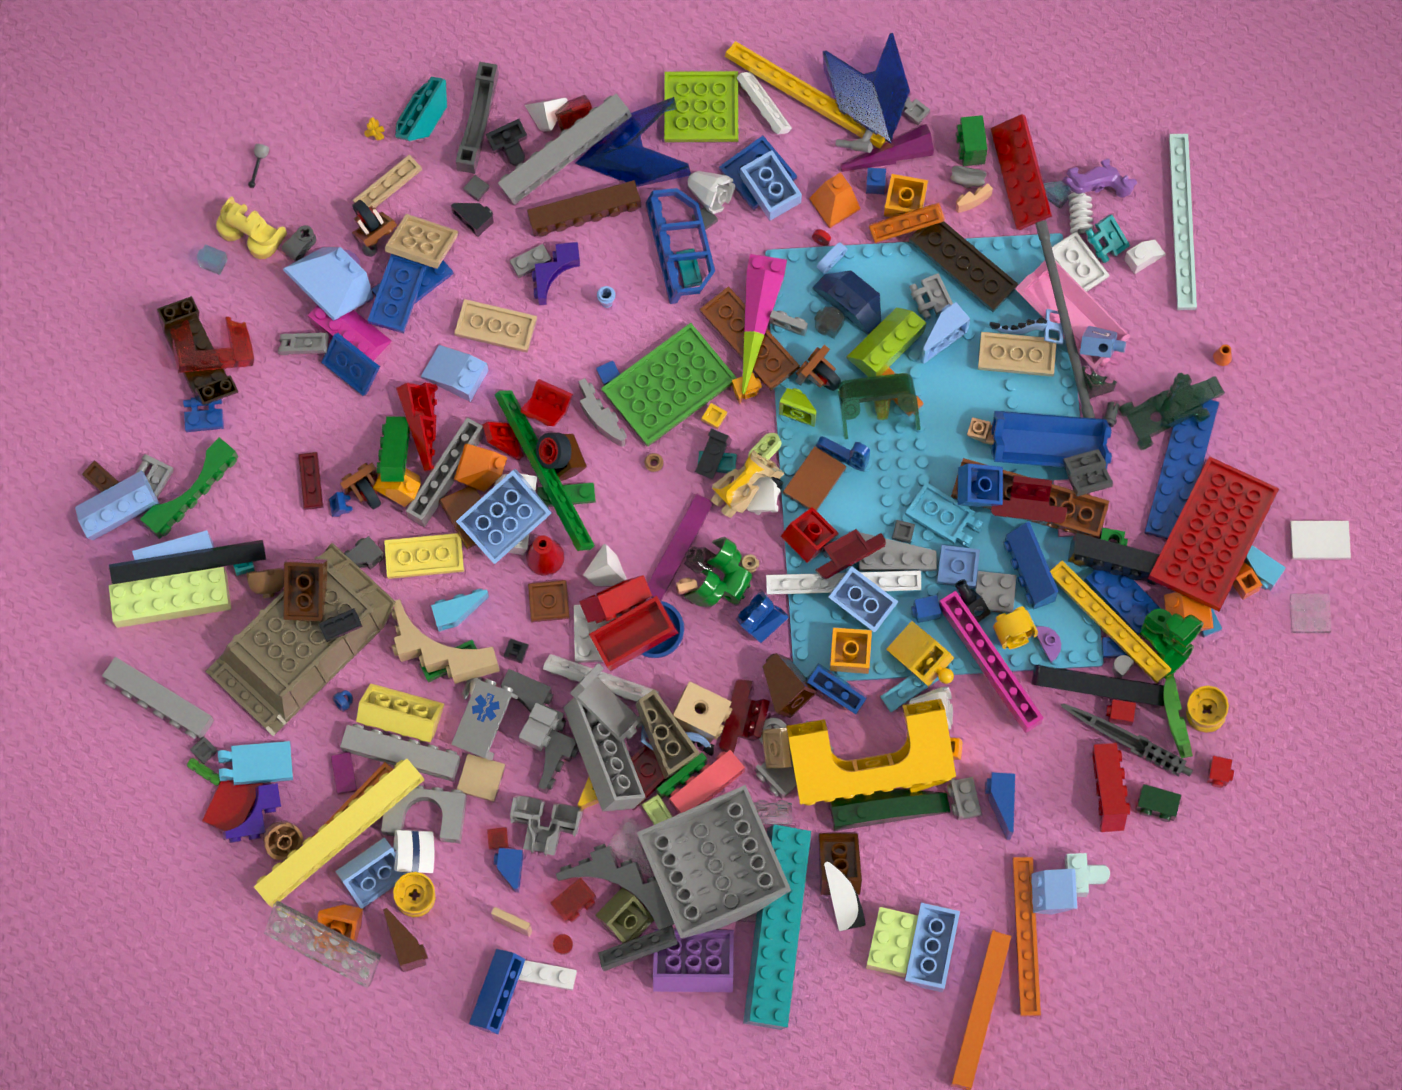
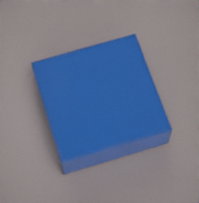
M614 361L596 368L604 386L620 375Z

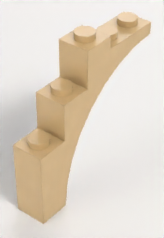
M395 600L396 603L391 612L393 619L398 621V625L395 626L398 636L394 637L395 644L392 645L394 655L399 656L401 662L419 657L421 666H425L428 673L446 668L448 677H453L455 684L500 671L493 647L458 649L435 642L422 634L412 624L404 611L401 600Z

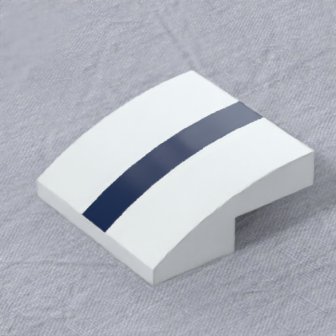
M395 830L393 849L396 850L394 870L397 872L433 873V832Z

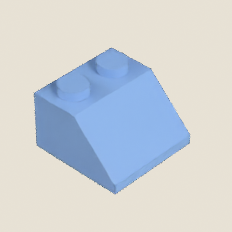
M1075 869L1043 870L1031 874L1033 913L1053 915L1077 909Z

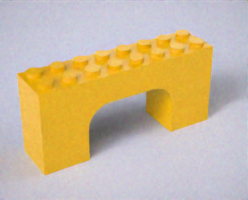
M942 699L902 705L907 730V738L904 745L893 753L855 760H843L833 754L825 719L786 726L800 804L809 806L817 801L831 802L835 798L840 797L849 799L857 794L871 795L874 791L882 790L883 792H888L897 787L910 788L914 784L919 783L928 785L932 781H949L956 777L946 711Z

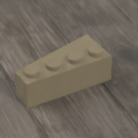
M655 689L636 702L635 706L664 779H666L696 758L700 752Z

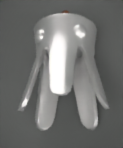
M482 677L467 680L462 692L464 700L468 698L469 692L472 695L477 680H482Z

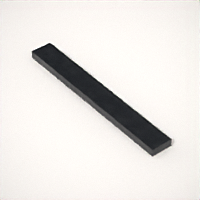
M263 540L109 564L112 584L266 560Z

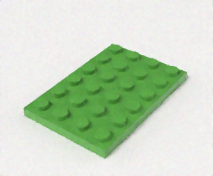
M689 323L602 387L601 391L645 445L649 447L733 384L732 380L737 379V377L693 324Z

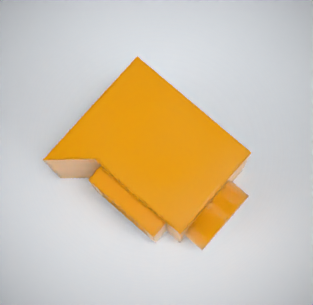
M753 373L744 395L742 394L743 376L732 380V388L739 405L743 398L746 400L757 396L759 389L762 388L759 378H755Z

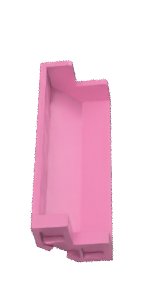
M1044 260L1033 273L1028 275L1015 288L1043 318L1046 317V309L1058 311L1046 261ZM1056 262L1078 353L1080 354L1082 336L1088 326L1117 332L1116 340L1126 341L1130 335ZM1050 313V321L1060 323L1059 314ZM1080 354L1093 369L1099 366L1104 367L1110 361L1107 357Z

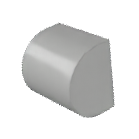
M1126 655L1117 657L1112 666L1113 674L1117 678H1122L1132 667L1134 660Z

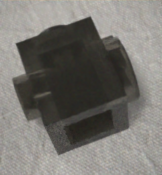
M825 306L823 311L819 310L814 318L815 328L820 334L825 336L827 334L835 339L844 325V314L835 307Z
M694 546L685 553L686 561L684 565L697 574H703L701 572L705 569L713 571L714 567L707 563V561L714 558L716 554L706 547Z

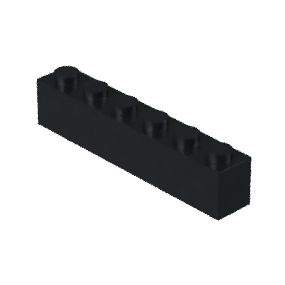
M1076 533L1071 540L1069 562H1073L1078 566L1092 567L1098 571L1111 572L1113 575L1127 576L1132 580L1146 581L1151 585H1160L1148 579L1160 554Z

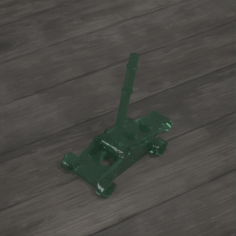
M1178 373L1174 378L1173 384L1170 386V390L1163 391L1154 397L1152 396L1134 407L1132 402L1122 405L1119 411L1122 416L1128 418L1139 440L1137 442L1139 449L1145 450L1154 444L1151 437L1193 416L1197 423L1209 418V411L1207 408L1203 409L1201 405L1225 394L1217 377L1213 376L1208 380L1190 385L1192 379L1189 374ZM1154 412L1160 413L1161 420L1158 422L1152 421L1150 418L1151 414Z

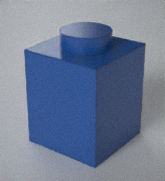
M868 168L866 194H884L886 169Z
M937 595L915 599L914 606H911L912 616L917 618V623L940 619L941 617Z

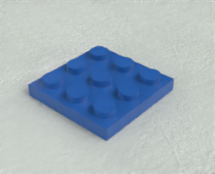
M763 135L719 166V170L723 175L733 179L732 183L735 184V189L753 210L759 204L740 177L741 167L772 150L793 181L797 179L794 171Z

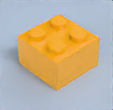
M891 174L884 216L894 217L924 207L928 180Z
M833 628L830 671L869 674L872 630Z

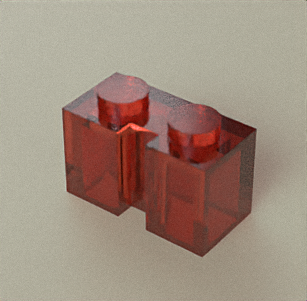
M580 877L551 901L550 904L567 924L569 921L573 923L577 920L582 909H590L596 903L594 900L597 898Z

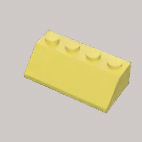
M370 683L359 702L356 722L362 723L365 726L377 727L384 731L395 732L402 736L413 737L420 741L431 742L436 733L444 703Z

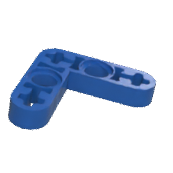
M823 436L816 443L818 449L859 471H864L869 463L870 449L862 443L855 442L851 450Z

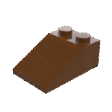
M288 558L284 562L283 620L323 621L327 584V560Z
M819 833L821 895H831L824 866L825 862H830L840 870L850 881L856 893L860 895L862 876L858 833Z
M387 908L383 909L398 962L403 972L425 966V959H428V955L424 945H420L418 940Z

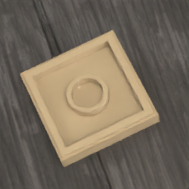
M787 728L764 729L762 731L766 768L792 767Z
M468 754L457 790L463 791L466 795L495 802L506 765Z
M494 907L491 913L494 921L530 937L532 928L529 922Z

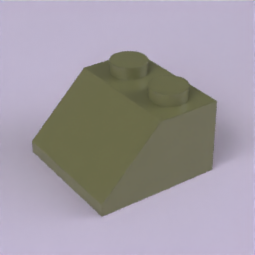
M623 887L595 915L622 944L638 938L654 921L652 915L639 900Z

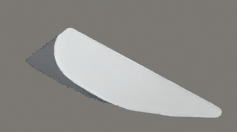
M825 862L824 866L839 931L865 926L863 909L852 884L840 870L830 862Z

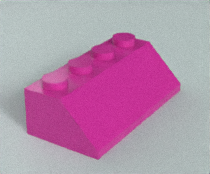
M317 305L308 315L310 323L322 333H327L329 339L332 340L334 334L339 333L373 361L392 342L372 324H368V321L354 310L333 321Z

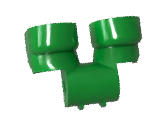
M721 537L712 542L720 548V551L714 558L709 559L707 563L716 569H720L725 576L720 581L719 576L711 570H702L701 573L706 575L702 585L696 591L684 595L686 599L697 606L712 607L721 597L737 605L741 599L745 598L744 593L751 586L749 583L753 576L749 571L739 566L742 554L737 549L736 544L726 537Z
M1154 609L1146 615L1140 635L1151 642L1158 652L1157 655L1171 668V672L1164 677L1166 679L1168 675L1174 674L1189 658L1194 649L1191 642L1197 637L1204 623L1194 615H1188L1184 618L1177 613L1172 615L1165 609Z

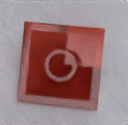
M586 95L567 101L555 112L561 132L565 129H570L578 119L584 118L589 114L592 106Z

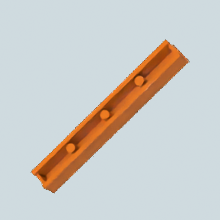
M992 930L951 1087L965 1090L972 1089L1012 937L996 932V930Z

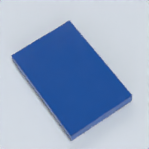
M339 333L334 334L327 353H325L321 361L322 364L362 396L368 393L380 369L377 363Z

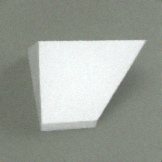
M552 99L527 104L525 107L540 131H551L568 99Z
M603 544L583 574L594 586H613L627 579L618 556L606 544Z

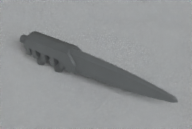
M1061 704L1062 708L1083 722L1131 748V752L1177 776L1183 773L1190 777L1193 769L1185 766L1186 760L1153 744L1140 734L1136 736L1093 714L1067 704Z

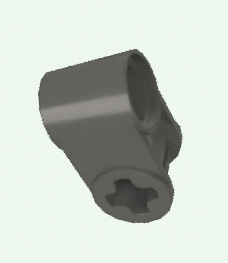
M307 225L301 226L283 244L282 251L295 262L302 259L307 251L316 243L313 229Z

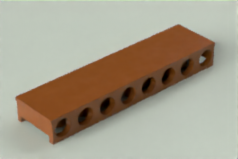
M963 458L960 466L965 464H986ZM1003 470V500L1010 501L1013 477L1027 476ZM958 475L951 498L958 500ZM1052 484L1049 505L1066 507L1065 521L1061 524L1033 520L1027 521L1099 539L1109 501L1088 494L1076 496L1074 490ZM980 506L991 510V506Z

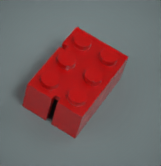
M644 575L621 581L596 593L597 596L594 594L579 601L587 622L595 621L598 624L603 621L616 618V615L624 614L632 610V607L646 602V599L652 597Z

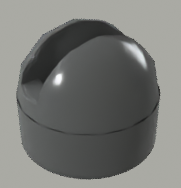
M376 244L371 246L373 250L363 245V253L368 257L374 256L378 250Z

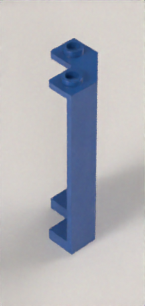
M994 411L991 435H994V444L991 446V454L994 462L1065 467L1063 463L1064 458L1099 449L1106 462L1107 470V466L1111 463L1112 454L1107 447V440L1111 437L1112 429L1109 427L1106 419Z

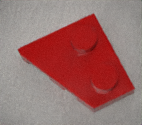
M486 422L483 424L488 443L517 460L524 457L521 445L509 423Z

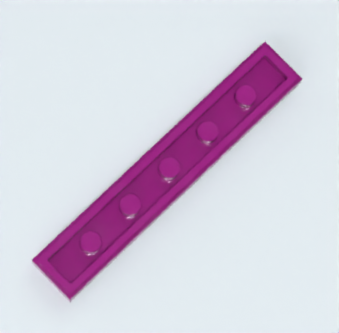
M696 494L648 583L652 598L657 596L662 601L714 504L711 500Z

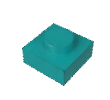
M253 562L233 565L236 576L255 571Z

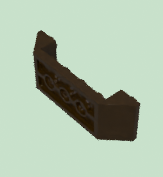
M190 296L158 308L157 313L164 336L196 400L204 406L238 393L231 375H226L201 324L199 310L193 297Z

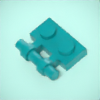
M1112 214L1107 215L1095 224L1098 230L1096 233L1093 232L1092 228L1085 231L1089 244L1093 245L1096 250L1095 254L1103 263L1110 260L1107 253L1111 252L1113 256H1117L1130 246ZM1103 238L1104 242L1106 243V246L1102 247V245L1099 242V239Z

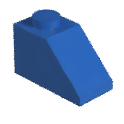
M499 848L498 853L494 855V865H497L498 872L511 888L519 893L523 850Z

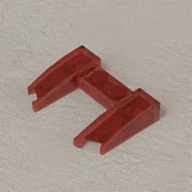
M225 317L230 348L200 351L195 350L188 320H185L182 323L183 326L176 330L171 328L170 332L178 373L253 366L254 354L246 322L241 324L232 321L231 317Z

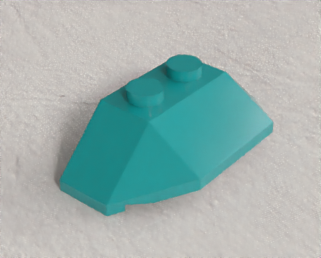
M431 76L428 82L423 84L413 94L396 122L395 137L397 139L412 141L430 136L447 108L445 79Z

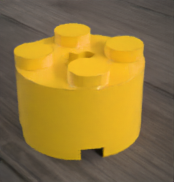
M1023 606L1016 608L1012 613L998 615L996 617L997 622L993 625V629L1003 649H1006L1007 646L1009 650L1021 647L1029 642L1028 638L1031 636L1035 638L1038 635V630L1029 612Z

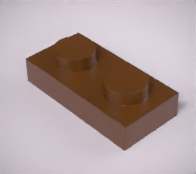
M95 460L82 473L101 492L120 483Z

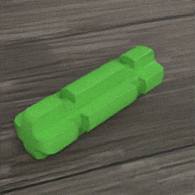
M191 758L187 763L189 769L195 770L197 774L206 780H210L216 786L220 784L219 774L214 773L213 770L204 764H199V761Z

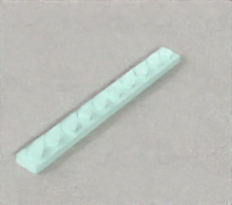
M1169 134L1177 310H1196L1188 134Z

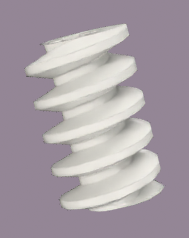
M1071 193L1068 196L1070 200V232L1072 234L1074 232L1083 234L1087 229H1093L1094 227L1092 224H1088L1093 222V218L1088 217L1093 215V211L1088 210L1092 208V204L1088 203L1092 201V197L1086 196L1085 193Z

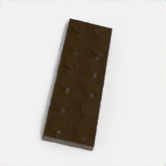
M946 222L918 229L909 238L910 243L992 312L1019 285Z

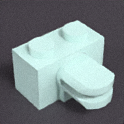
M1087 853L1066 854L1065 869H1075L1077 897H1087L1089 884H1104L1110 877V870L1106 865H1087Z

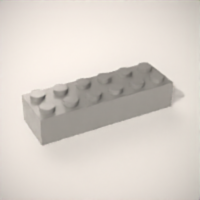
M573 698L563 708L602 812L634 809L646 797L624 739L621 742L616 739L577 699Z

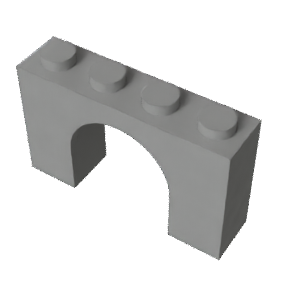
M418 785L383 815L382 834L395 836V830H404L405 817L412 805L421 801L433 802L442 810L441 842L461 844L467 796L461 790L453 789L451 792H446L438 787H432V790H428Z

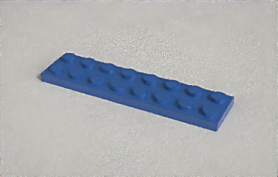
M1182 392L1145 534L1168 539L1200 476L1219 402Z

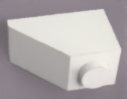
M1156 240L1141 242L1128 250L1124 260L1133 273L1136 274L1166 254Z

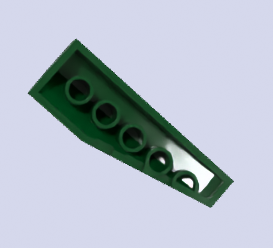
M893 789L892 791L883 792L880 790L874 791L871 795L857 794L853 798L845 799L840 797L829 802L834 831L951 812L947 793L931 791L910 792V790Z

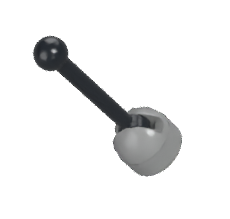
M255 144L254 154L257 157L252 179L248 183L250 188H254L256 185L255 178L261 159L268 155L270 149L268 146Z

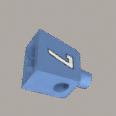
M1088 326L1082 336L1080 354L1110 358L1114 351L1125 352L1126 341L1116 340L1117 332Z

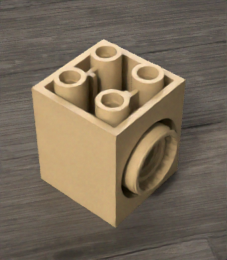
M689 681L676 705L673 716L684 731L698 733L711 743L713 739L717 740L724 728L721 724L728 719L732 708H730L731 701ZM695 709H699L702 714L696 713Z

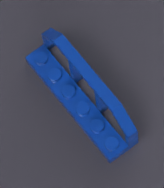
M677 188L653 190L645 202L669 302L670 304H676L682 296L700 294L714 274L715 267L699 203ZM675 196L693 209L696 221L666 224V219L662 216L661 212L662 203L658 200V197ZM698 228L703 247L702 252L674 254L671 251L670 236L666 231ZM705 258L709 274L700 287L682 289L678 282L679 273L678 269L675 268L674 262Z

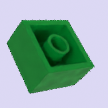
M983 115L961 117L960 124H957V132L955 133L956 143H959V160H962L963 166L985 164L988 148Z

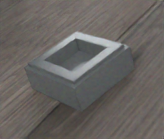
M474 175L463 190L479 201L490 187Z
M705 207L700 210L705 230L718 222V218L708 212ZM692 215L694 221H696L695 215Z
M896 520L892 540L911 544L915 524Z
M205 737L190 749L203 764L218 752Z

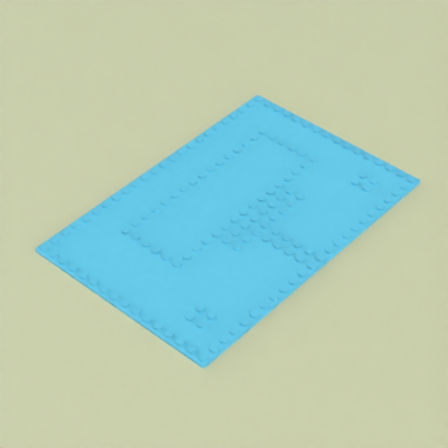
M1060 233L1050 234L1052 247L1063 240V235ZM1038 234L966 239L1018 284L1033 273L1045 260ZM910 242L844 245L848 248L847 252L825 274L852 270L880 293L881 322L898 307L913 311L927 323L924 333L890 366L897 376L924 403L911 416H908L876 382L846 358L868 335L812 289L825 275L817 268L818 263L834 246L767 250L765 256L787 260L784 280L773 310L783 311L792 318L799 317L808 323L805 336L770 324L771 334L795 359L800 367L805 361L809 363L808 358L817 347L821 349L825 344L830 350L824 358L836 368L834 372L841 380L840 386L835 391L829 390L824 386L820 388L808 378L800 386L795 382L798 375L794 372L774 388L777 434L782 442L779 448L780 470L784 472V475L780 478L784 482L781 486L783 487L781 494L784 531L792 521L808 509L783 494V491L814 446L816 447L819 438L823 436L849 450L852 449L855 442L862 443L870 449L869 463L864 471H859L841 462L847 466L846 470L817 510L839 533L833 541L855 529L861 533L873 536L882 533L884 538L892 540L896 520L915 524L911 545L936 551L937 570L921 571V590L885 591L896 599L898 603L877 631H872L869 674L831 672L845 681L908 678L913 673L886 649L906 626L913 621L954 657L951 661L955 668L952 671L954 675L982 674L983 671L942 612L940 619L917 623V618H913L911 606H914L915 599L937 595L938 601L954 591L960 596L955 586L937 584L942 545L967 547L958 540L952 544L907 517L905 512L925 483L951 497L958 475V467H960L963 458L989 466L1003 467V470L1030 478L1052 480V484L1054 480L1069 479L1065 467L994 462L991 454L992 445L967 436L972 417L989 421L992 425L994 411L1080 417L1078 390L1065 339L1063 338V344L1056 343L1053 377L978 370L981 332L1009 334L992 329L989 326L990 322L999 323L1000 326L1007 325L1011 327V325L1018 326V323H1026L1027 319L1038 320L1043 318L1016 289L992 312ZM939 273L953 304L957 302L970 318V323L966 334L923 364L921 362L923 348L940 314L936 315L934 309L929 310L931 318L925 320L917 309L918 305L911 296L912 292L909 286L916 284L918 289L923 287L921 280ZM927 294L922 296L925 304L930 302ZM1045 329L1044 331L1034 330L1024 334L1011 335L1044 337ZM1049 330L1048 337L1055 338L1058 341L1059 333ZM787 388L799 389L807 396L817 411L815 427L779 414V402ZM966 506L975 511L974 518L983 522V527L979 533L974 531L969 525L963 530V533L972 537V543L969 548L980 549L978 571L1016 575L1013 611L1023 606L1029 612L1036 627L1044 626L1051 628L1058 634L1061 640V651L1057 659L1052 663L1049 662L1037 637L1033 638L1031 636L1028 638L1029 642L1021 647L1009 650L1007 646L1006 649H1003L993 629V625L997 622L996 617L1003 613L991 612L990 615L978 623L1012 672L1033 671L1034 665L1060 669L1101 667L1104 661L1100 627L1057 584L1059 592L1055 602L1033 610L1032 605H1028L1025 594L1027 593L1025 588H1021L1019 584L1018 571L1013 569L1010 561L1012 559L1011 554L1006 552L1003 542H1005L1008 533L1029 521L994 516L990 509ZM1030 521L1050 571L1062 560L1083 581L1095 571L1092 567L1078 566L1068 561L1070 544L1074 536L1058 537L1057 529ZM785 541L787 574H816L815 570L831 561L829 557L825 558L821 552L807 563ZM858 561L857 563L851 565V566L854 567L857 571H859V561ZM849 567L839 573H846ZM859 571V572H887V571ZM830 593L788 594L793 663L807 679L818 663L830 670L833 628L871 630L828 597ZM974 610L975 616H980L983 611Z

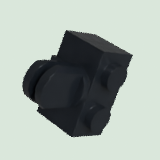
M520 119L486 134L487 141L494 154L503 150L509 163L514 166L525 160V153L520 142L527 139V134Z

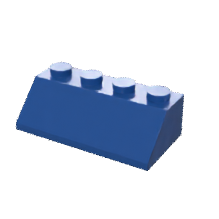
M1030 521L1008 533L1003 544L1006 552L1011 554L1012 559L1010 561L1013 569L1018 571L1019 584L1021 588H1025L1027 593L1025 594L1028 605H1032L1034 610L1055 602L1059 591Z

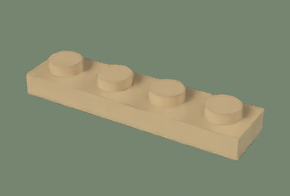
M409 154L357 196L353 203L362 200L368 207L373 206V208H376L422 171V167Z

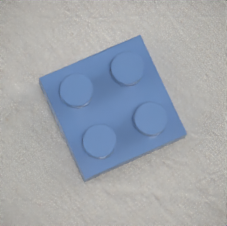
M942 545L937 584L955 586L956 582L965 579L969 588H975L980 549Z

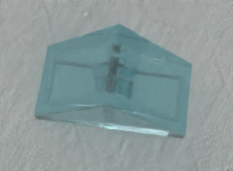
M1062 181L1043 183L1048 201L1061 209L1073 191Z

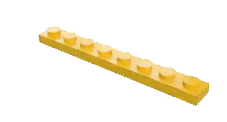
M1063 560L1050 571L1055 583L1156 684L1171 672V668Z

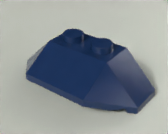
M852 270L825 274L812 287L815 292L867 335L881 323L880 293Z

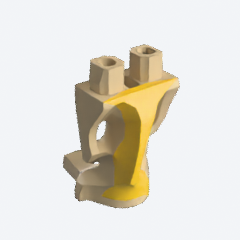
M753 450L743 467L739 470H732L713 484L712 489L716 493L711 501L718 507H721L726 502L721 512L725 516L732 518L737 511L743 513L759 489L757 485H753L759 478L775 477L780 479L784 472L776 466L775 462L760 456Z

